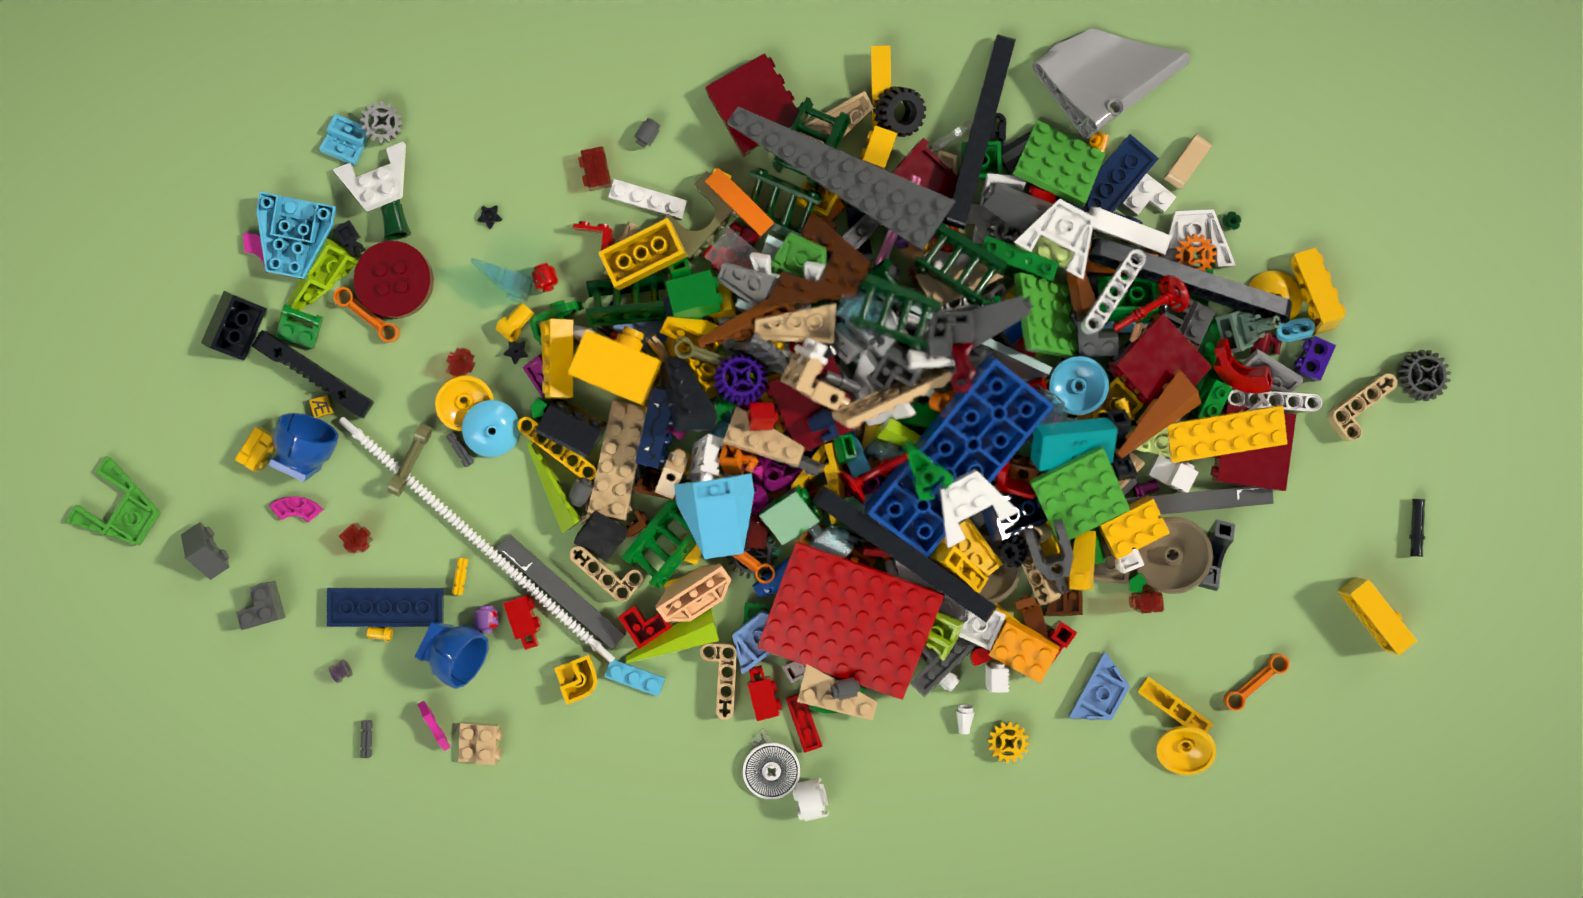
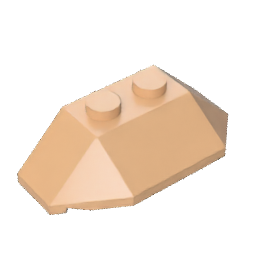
M721 564L699 566L668 586L655 607L666 622L691 621L723 601L731 578Z

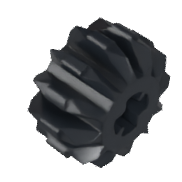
M1016 535L1000 541L1001 545L997 549L1001 551L998 554V557L1003 558L1001 563H1007V566L1010 568H1018L1028 562L1027 558L1031 554L1027 552L1029 546L1025 545L1026 539L1021 540L1020 535Z

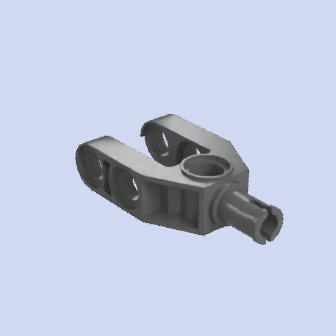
M1063 519L1053 521L1062 552L1051 554L1048 557H1043L1034 527L1024 529L1035 567L1050 581L1055 580L1058 593L1064 594L1062 586H1064L1066 593L1069 592L1070 589L1066 576L1070 575L1074 555Z

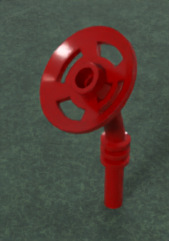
M1164 276L1159 282L1160 297L1144 307L1140 306L1139 309H1135L1131 315L1114 324L1113 328L1118 332L1132 322H1138L1139 318L1143 319V316L1146 317L1147 313L1164 303L1173 311L1181 312L1185 310L1189 305V294L1186 286L1176 276ZM1174 285L1177 286L1182 296H1179V292L1174 288Z
M904 453L892 460L887 459L879 463L876 468L860 477L853 478L843 471L839 472V475L853 496L860 503L864 504L865 497L861 489L864 483L879 474H885L893 470V467L909 459L907 453Z

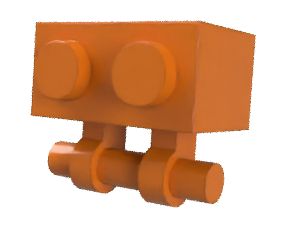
M724 444L718 461L725 474L742 475L745 467L747 472H753L759 460L758 454H750L748 451Z

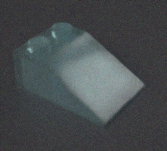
M471 258V262L503 293L507 294L506 298L521 303V300H528L533 284L531 277Z

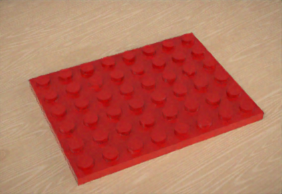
M796 541L757 648L803 665L808 664L817 670L842 679L854 677L855 681L858 680L859 684L864 687L903 700L944 598V593Z

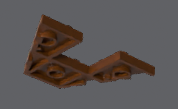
M811 212L800 237L826 248V254L831 255L819 282L781 272L766 303L767 308H771V305L787 303L789 306L796 303H814L819 299L827 298L838 300L840 298L857 297L861 288L862 278L867 275L871 267L870 261L814 212Z

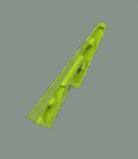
M326 238L305 279L301 278L286 304L292 306L291 308L301 311L309 303H314L330 290L334 283L342 276L346 277L348 272L356 266L359 259L351 255L342 245ZM280 314V316L277 319L278 323L280 322L282 314Z
M891 417L886 422L881 423L874 432L876 438L903 446L905 440L911 441L914 445L921 437Z
M531 440L526 445L561 532L565 533L578 525L581 519L562 491V484L536 443Z
M712 608L691 621L676 623L662 635L625 657L626 663L719 641Z
M938 610L926 640V645L930 649H934L940 655L939 658L944 661L957 641L965 621Z

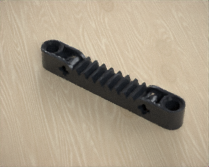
M261 330L251 345L271 360L283 363L285 366H290L289 369L303 375V378L309 379V382L315 383V386L322 387L323 391H328L329 395H333L337 403L363 419L375 403L265 330ZM343 392H346L347 398H344Z

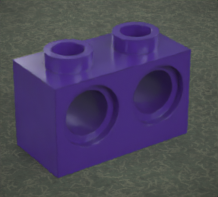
M1317 336L1309 337L1302 345L1303 352L1294 363V367H1296L1294 372L1314 382L1320 381L1336 345ZM1315 344L1320 347L1319 354L1314 352ZM1307 362L1312 364L1311 372L1306 369Z

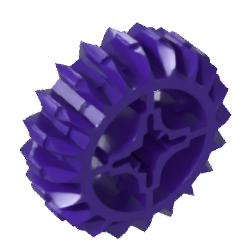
M742 353L740 358H738L736 354H733L732 359L727 356L725 362L721 361L719 363L720 367L716 368L714 380L717 382L714 386L719 388L718 395L724 394L723 400L730 398V404L737 401V405L740 406L741 402L744 401V404L747 406L749 405V400L754 403L756 402V397L761 398L762 392L766 389L767 379L764 377H766L767 373L762 371L764 366H757L758 359L751 361V355L744 358ZM750 373L755 377L756 386L752 384V380L749 378ZM725 374L729 375V379L732 381L730 387L725 380Z

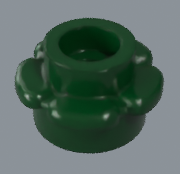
M1228 212L1222 218L1223 226L1227 230H1236L1240 227L1241 217L1235 212Z

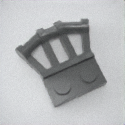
M1190 296L1189 308L1180 312L1185 315L1183 320L1166 311L1168 306L1165 303L1158 307V313H1163L1171 323L1179 326L1178 330L1182 335L1196 346L1201 344L1216 312L1200 304L1199 301H1194Z
M757 332L752 339L749 338L745 342H737L732 348L739 355L743 353L744 358L751 355V361L758 359L757 366H764L762 371L783 374L788 365L785 354L777 351L773 343L769 344L760 338V334Z

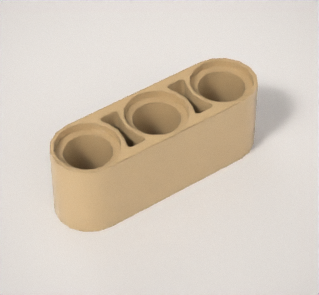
M1196 134L1164 179L1180 190L1210 150L1212 144Z

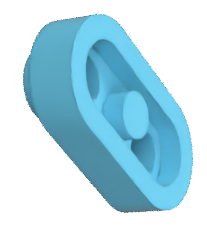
M1308 318L1291 320L1281 324L1280 328L1276 329L1275 334L1278 340L1282 342L1301 340L1312 336L1315 324Z

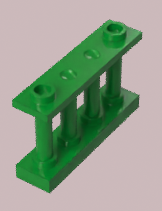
M987 235L983 244L979 245L1007 262L1008 264L1003 274L1012 278L1017 273H1025L1053 281L1059 265L1057 261Z
M668 500L621 556L629 564L635 566L638 563L652 576L648 583L657 589H660L667 583L671 574L697 545L675 500ZM674 519L690 532L683 541L668 529L669 524ZM661 534L665 535L678 547L671 556L655 543ZM648 549L655 552L665 562L658 571L643 558Z

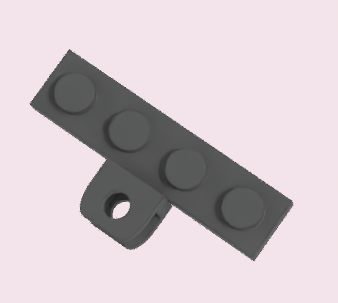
M958 637L947 658L943 661L939 658L940 655L934 649H930L926 645L927 643H925L920 657L928 666L910 684L925 697L977 644Z

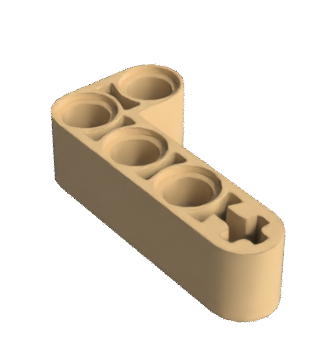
M1383 374L1375 377L1328 412V422L1342 440H1357L1361 437L1362 429L1355 420V417L1394 390L1397 386L1396 377L1392 374ZM1369 389L1373 393L1371 399H1369L1367 396V391ZM1353 400L1357 403L1356 410L1351 407ZM1337 412H1340L1342 415L1340 421L1336 419ZM1349 427H1351L1353 430V435L1351 437L1347 434V430Z
M1040 524L1035 526L1034 530L1043 557H1046L1040 543L1051 538L1052 530L1047 524ZM1024 531L1016 534L1020 535L1021 540L1026 539ZM1032 555L1027 558L1028 562L1022 564V567L1036 599L1040 604L1047 605L1059 599L1061 594L1057 591L1055 580L1050 581L1035 567Z
M576 546L570 551L569 556L572 562L617 601L623 602L629 599L644 582L645 576L640 569L631 570L622 579L586 547ZM581 550H582V551H583L582 556H583L585 559H587L588 557H590L591 559H589V560L585 563V565H583L582 563L585 562V560H584L583 558H581V557L577 559V558H576V556H577L576 551H581ZM591 562L598 564L597 572H592L589 569ZM632 573L640 575L639 583L631 581ZM607 574L613 578L611 585L604 583L603 579ZM620 587L626 588L628 592L624 598L618 595Z
M726 642L704 644L700 649L701 657L706 661L719 662L716 714L720 719L728 720L733 715L735 703L736 647L734 644ZM705 647H712L714 654L712 656L705 655ZM729 647L733 650L734 654L731 657H726L723 654V650ZM730 667L733 673L730 676H725L722 673V669ZM728 686L731 688L732 693L730 695H723L721 688ZM732 700L727 702V709L730 711L727 714H723V711L720 709H723L724 701Z

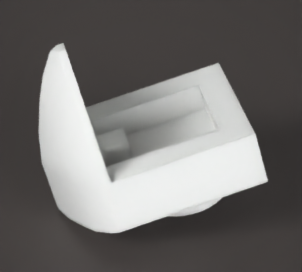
M1134 547L1132 548V553L1118 560L1115 558V568L1121 573L1125 574L1144 566V561L1139 551Z

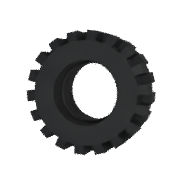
M892 86L890 89L886 88L883 90L884 94L880 93L878 95L879 101L875 100L874 103L877 105L876 109L873 108V113H876L874 120L878 122L876 125L897 133L899 137L913 135L912 132H917L919 130L918 126L922 127L924 124L922 119L926 118L924 114L926 106H923V103H925L924 99L920 98L921 95L910 88ZM902 101L905 105V114L897 122L894 117V110L896 105Z

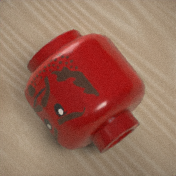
M548 263L533 267L534 270L531 272V277L535 289L543 290V293L553 291V286L558 284L555 268L548 265Z

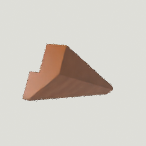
M1066 271L1073 311L1077 313L1089 312L1096 298L1086 272H1084V278L1081 279Z
M768 299L698 338V345L701 348H705V345L717 342L718 345L724 344V340L735 338L736 341L752 338L755 334L756 318L796 310L794 305L789 306L788 303L771 305V308H767L766 303Z
M1176 369L1174 371L1175 377L1169 384L1165 383L1163 386L1165 390L1159 398L1153 399L1136 422L1138 426L1133 433L1126 435L1127 441L1120 449L1115 450L1116 456L1121 459L1201 404L1198 390L1181 370Z

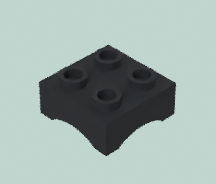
M595 510L577 533L574 544L592 550L602 560L607 562L616 548L625 540L628 529Z

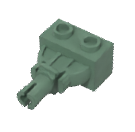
M1237 310L1217 316L1215 319L1221 339L1227 338L1231 352L1234 353L1253 347V343L1258 338L1265 336V332H1259L1280 328L1281 322L1273 323L1279 321V317L1274 316L1255 321V319L1261 317L1259 314L1252 315Z

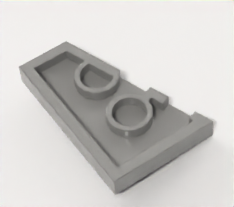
M726 262L721 266L717 281L751 305L756 306L770 297L778 277Z
M1258 349L1241 363V365L1246 367L1268 365L1273 380L1272 389L1291 393L1303 383L1302 376Z

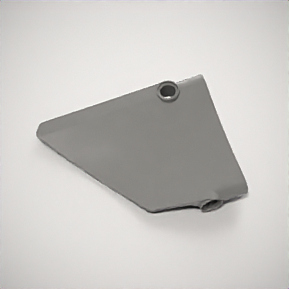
M1091 28L1064 42H1058L1046 54L1033 62L1032 68L1081 136L1088 139L1188 65L1190 60L1189 54L1184 51L1149 45Z

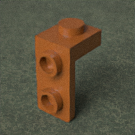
M1031 595L1021 597L1020 601L1015 602L1017 610L1023 614L1025 625L1048 637L1049 633L1038 600L1035 597H1031Z

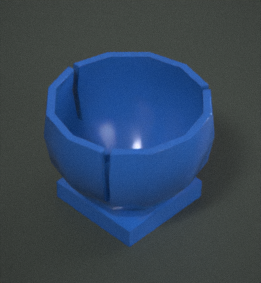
M288 413L281 415L274 428L272 439L277 455L270 460L269 466L305 482L319 472L323 463L329 460L337 446L339 434L334 427L325 421L307 414Z
M431 622L416 652L415 658L420 661H428L432 674L445 685L457 689L467 685L484 664L489 650L488 638L475 628L466 625L455 627L451 624Z

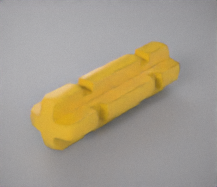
M460 557L457 559L456 565L458 568L455 570V586L452 589V594L454 595L463 594V585H465L467 573L466 567H468V559Z

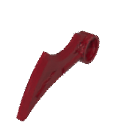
M953 343L952 355L956 373L952 375L951 383L956 392L964 393L972 387V379L976 369L969 362V354L975 346L974 343ZM960 379L967 380V382L962 385L956 383Z

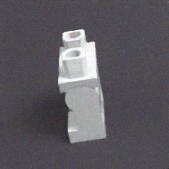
M707 434L693 443L690 472L687 473V479H690L691 482L712 480L718 476L719 470L716 469L719 465L718 452L723 448L724 438Z

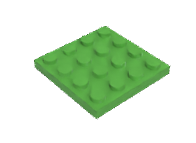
M1037 120L1013 175L1083 208L1106 152H1101L1100 149L1093 148L1091 145Z
M1025 273L1015 274L1017 297L1023 295L1024 299L1027 297L1033 305V308H1031L1033 313L1021 319L1025 350L1067 358L1079 357L1073 318L1070 317L1072 306L1070 304L1067 283L1055 280L1050 281Z
M1101 445L1029 480L1057 541L1058 537L1053 524L1055 520L1063 519L1068 538L1071 540L1130 511L1108 457Z

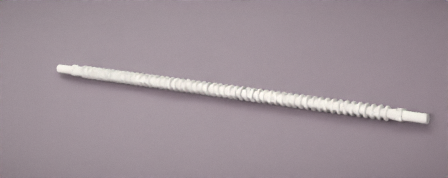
M345 417L339 420V423L352 434L351 436L354 439L359 440L361 445H365V449H369V453L373 452V456H377V460L381 459V463L386 464L385 467H390L389 470H393L394 475L397 474L400 466L398 462H394V458H390V454L386 455V451H382V447H377L378 444H374V440H369V436H365L360 428L357 429ZM411 473L409 474L406 485H410V489H415L414 493L418 492L419 497L423 496V500H427V504H431V508L435 507V511L440 512L439 515L443 514V518H447V522H452V526L455 525L456 530L460 529V533L465 534L464 537H469L468 541L472 540L473 545L477 544V548L480 547L481 552H485V556L489 555V559L494 560L493 563L497 562V566L502 567L501 570H506V574L509 573L510 578L514 577V581L519 582L518 585H523L522 589L526 588L527 593L531 592L530 596L534 595L535 600H539V604L543 603V607L548 608L547 611L551 610V614L556 615L555 618H560V622L563 621L564 626L568 625V629H572V633H577L576 637L580 636L581 641L585 640V644L588 643L594 652L597 651L609 663L615 659L602 646L600 641L595 640L593 635H589V631H585V627L581 628V624L576 623L577 620L573 621V617H569L568 612L564 613V609L561 610L560 605L556 606V602H552V598H547L548 595H544L543 590L539 591V587H535V583L532 584L531 579L527 580V576L522 575L523 572L519 573V569H515L514 565H510V561L507 562L506 557L502 558V554L497 553L498 550H493L494 547H490L489 542L485 543V539L482 540L481 535L477 536V532H473V528L468 527L469 524L465 525V521L460 520L461 517L457 518L456 513H452V509L448 510V506H444V502L440 503V499L435 498L436 495H431L432 492H428L427 487L423 488V484H419V480H415V476L411 477Z

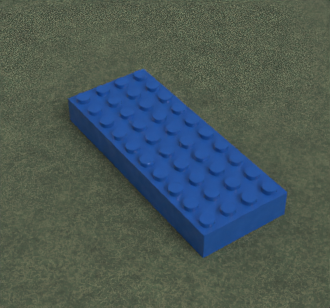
M989 353L976 369L971 389L964 393L957 392L914 446L933 463L945 468L954 479L976 469L990 483L1054 405ZM909 460L897 465L864 505L865 510L871 517L927 558L945 537L940 487L943 485L939 484L943 476L931 486L923 488V490L931 488L932 492L930 495H934L935 498L925 501L920 500L915 490L914 474L912 473Z

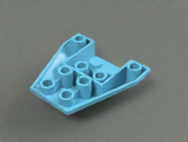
M259 192L256 211L265 271L305 279L333 227L336 206Z
M752 473L699 482L674 484L677 506L704 559L743 554L754 497Z

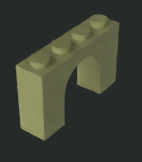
M707 170L696 181L694 187L714 207V217L711 223L702 230L691 231L680 225L668 213L662 219L668 218L672 222L690 261L692 258L697 259L703 252L702 247L705 244L709 245L716 237L714 234L718 230L722 231L729 223L727 220L731 215L733 217L736 216L733 209L731 210L705 183L711 176Z

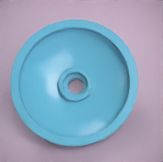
M1072 357L1061 362L1053 371L1049 384L1050 394L1054 396L1053 401L1063 411L1074 415L1088 414L1099 408L1106 399L1109 388L1108 377L1104 369L1096 361L1087 357ZM1080 382L1082 389L1077 390L1075 384Z
M498 400L481 401L472 406L464 416L462 422L463 438L468 447L481 456H501L510 451L519 439V418L515 411L504 402ZM495 428V433L490 434L488 429Z

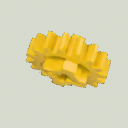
M1008 720L1007 725L1001 721L999 728L994 725L995 731H989L992 738L987 739L991 743L988 749L994 750L992 756L998 755V761L1000 762L1004 758L1006 764L1009 763L1010 759L1016 763V757L1023 759L1021 753H1027L1028 751L1025 749V746L1030 745L1028 741H1025L1029 737L1028 734H1022L1025 729L1023 727L1019 728L1017 722L1012 726L1010 720ZM1004 730H1014L1011 733L1004 732ZM999 736V743L996 746V738ZM1008 738L1012 744H1006L1005 739ZM1021 739L1020 747L1017 748V741ZM1005 751L1013 752L1012 754H1003Z

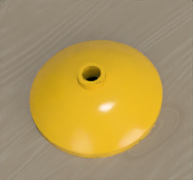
M1266 271L1255 276L1247 285L1291 300L1292 309L1289 321L1294 320L1298 315L1302 305V294L1297 282L1288 274L1281 271Z
M461 375L449 379L440 387L435 399V408L439 419L447 427L456 431H462V422L467 411L481 401L494 400L490 388L484 381L474 376ZM462 397L467 398L465 402L460 401Z
M1178 726L1166 731L1158 740L1156 747L1160 763L1167 770L1180 775L1201 773L1212 765L1216 757V746L1212 737L1204 730L1193 726Z

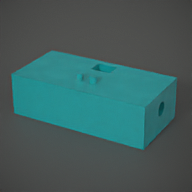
M1109 418L1039 424L1033 433L1030 459L1039 471L1051 470L1101 445L1109 462L1113 463L1118 428Z

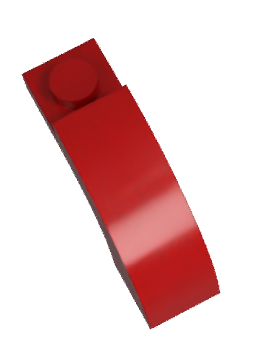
M1227 338L1219 339L1217 347H1215L1216 361L1214 364V369L1218 376L1227 385L1242 392H1270L1273 380L1268 365L1260 367L1241 365L1234 359Z

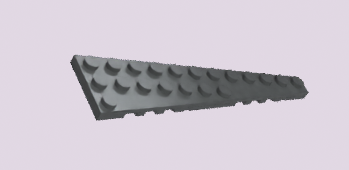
M737 107L727 122L729 126L921 251L924 250L956 202L951 198L743 108Z

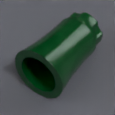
M400 199L383 205L381 211L384 223V238L386 240H398L410 236L411 231L407 224Z

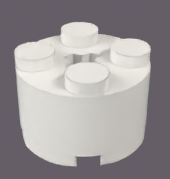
M821 778L799 782L796 784L795 789H793L794 800L798 801L799 804L797 812L800 820L804 819L806 822L829 816V810L825 811V806L828 805L825 787L823 784H819Z

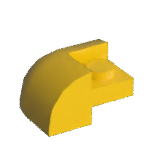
M590 655L554 668L566 705L586 698L596 688L597 674Z

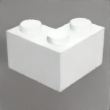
M1155 455L1145 475L1156 479L1157 482L1179 493H1188L1199 472L1194 470L1195 466L1190 463H1172L1170 457Z

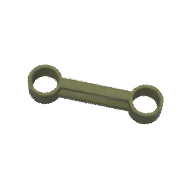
M681 336L673 344L675 354L679 358L687 359L694 357L719 366L721 361L725 362L726 356L695 346L688 337ZM682 342L690 344V350L686 353H680L677 350V346Z
M424 423L418 426L414 440L397 474L391 479L387 492L398 497L402 494L407 484V478L423 446L427 444L432 435V427Z

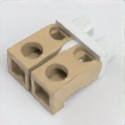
M806 337L802 347L796 345L794 349L796 352L792 355L780 381L812 396L815 389L811 385L816 375L821 372L822 364L825 365L828 360L823 357L827 347Z

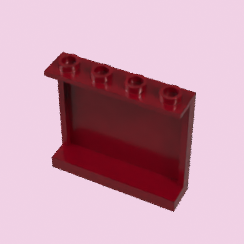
M765 53L705 87L707 95L743 157L749 155L751 150L760 145L727 124L737 107L789 129L793 126L798 115L799 106L796 108L793 101L795 99L790 90L786 91L783 86L785 81L780 73L777 75L774 70L776 67L771 57L767 58Z
M923 138L917 142L891 173L910 180L912 175L921 178L919 185L952 199L958 176L926 147L929 142ZM947 216L943 220V224H945Z
M1154 312L1149 317L1152 322L1116 362L1108 363L1112 368V373L1118 378H1122L1125 381V387L1130 391H1134L1137 394L1136 398L1147 406L1150 405L1153 399L1160 397L1165 390L1163 389L1165 383L1169 384L1175 377L1174 371L1176 369L1181 370L1193 386H1195L1212 367L1163 313Z
M833 356L826 358L828 359L826 364H822V370L816 375L815 379L821 381L822 373L825 370L838 375L841 374ZM782 376L772 381H767L765 391L769 398L773 397L775 402L774 410H777L778 416L781 415L783 422L780 424L784 433H788L793 441L802 445L804 452L823 444L821 436L829 432L828 428L813 433L806 419L827 406L801 394V391L780 381ZM842 389L841 391L845 393L844 397L850 399V403L853 402L849 392ZM827 407L828 410H829V412H830V414H831V416H832V413H831V412L834 411V410L831 409V408H829V407ZM833 419L838 430L837 437L863 426L861 422L855 428H847Z
M1227 404L1224 405L1220 415L1240 412L1241 410L1246 411L1249 407ZM1284 413L1287 444L1213 456L1215 462L1210 471L1212 481L1286 491L1296 414Z

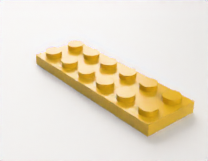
M1282 405L1174 422L1166 428L1170 461L1172 463L1287 444Z

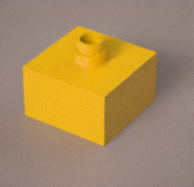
M624 326L622 334L618 333L615 341L586 330L567 374L648 408L652 387H657L661 379L662 362L640 352L643 346L641 340H643L644 334L635 329Z

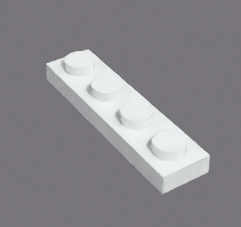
M616 179L613 180L609 193L610 199L664 215L668 213L670 216L680 220L683 218L687 205V200Z

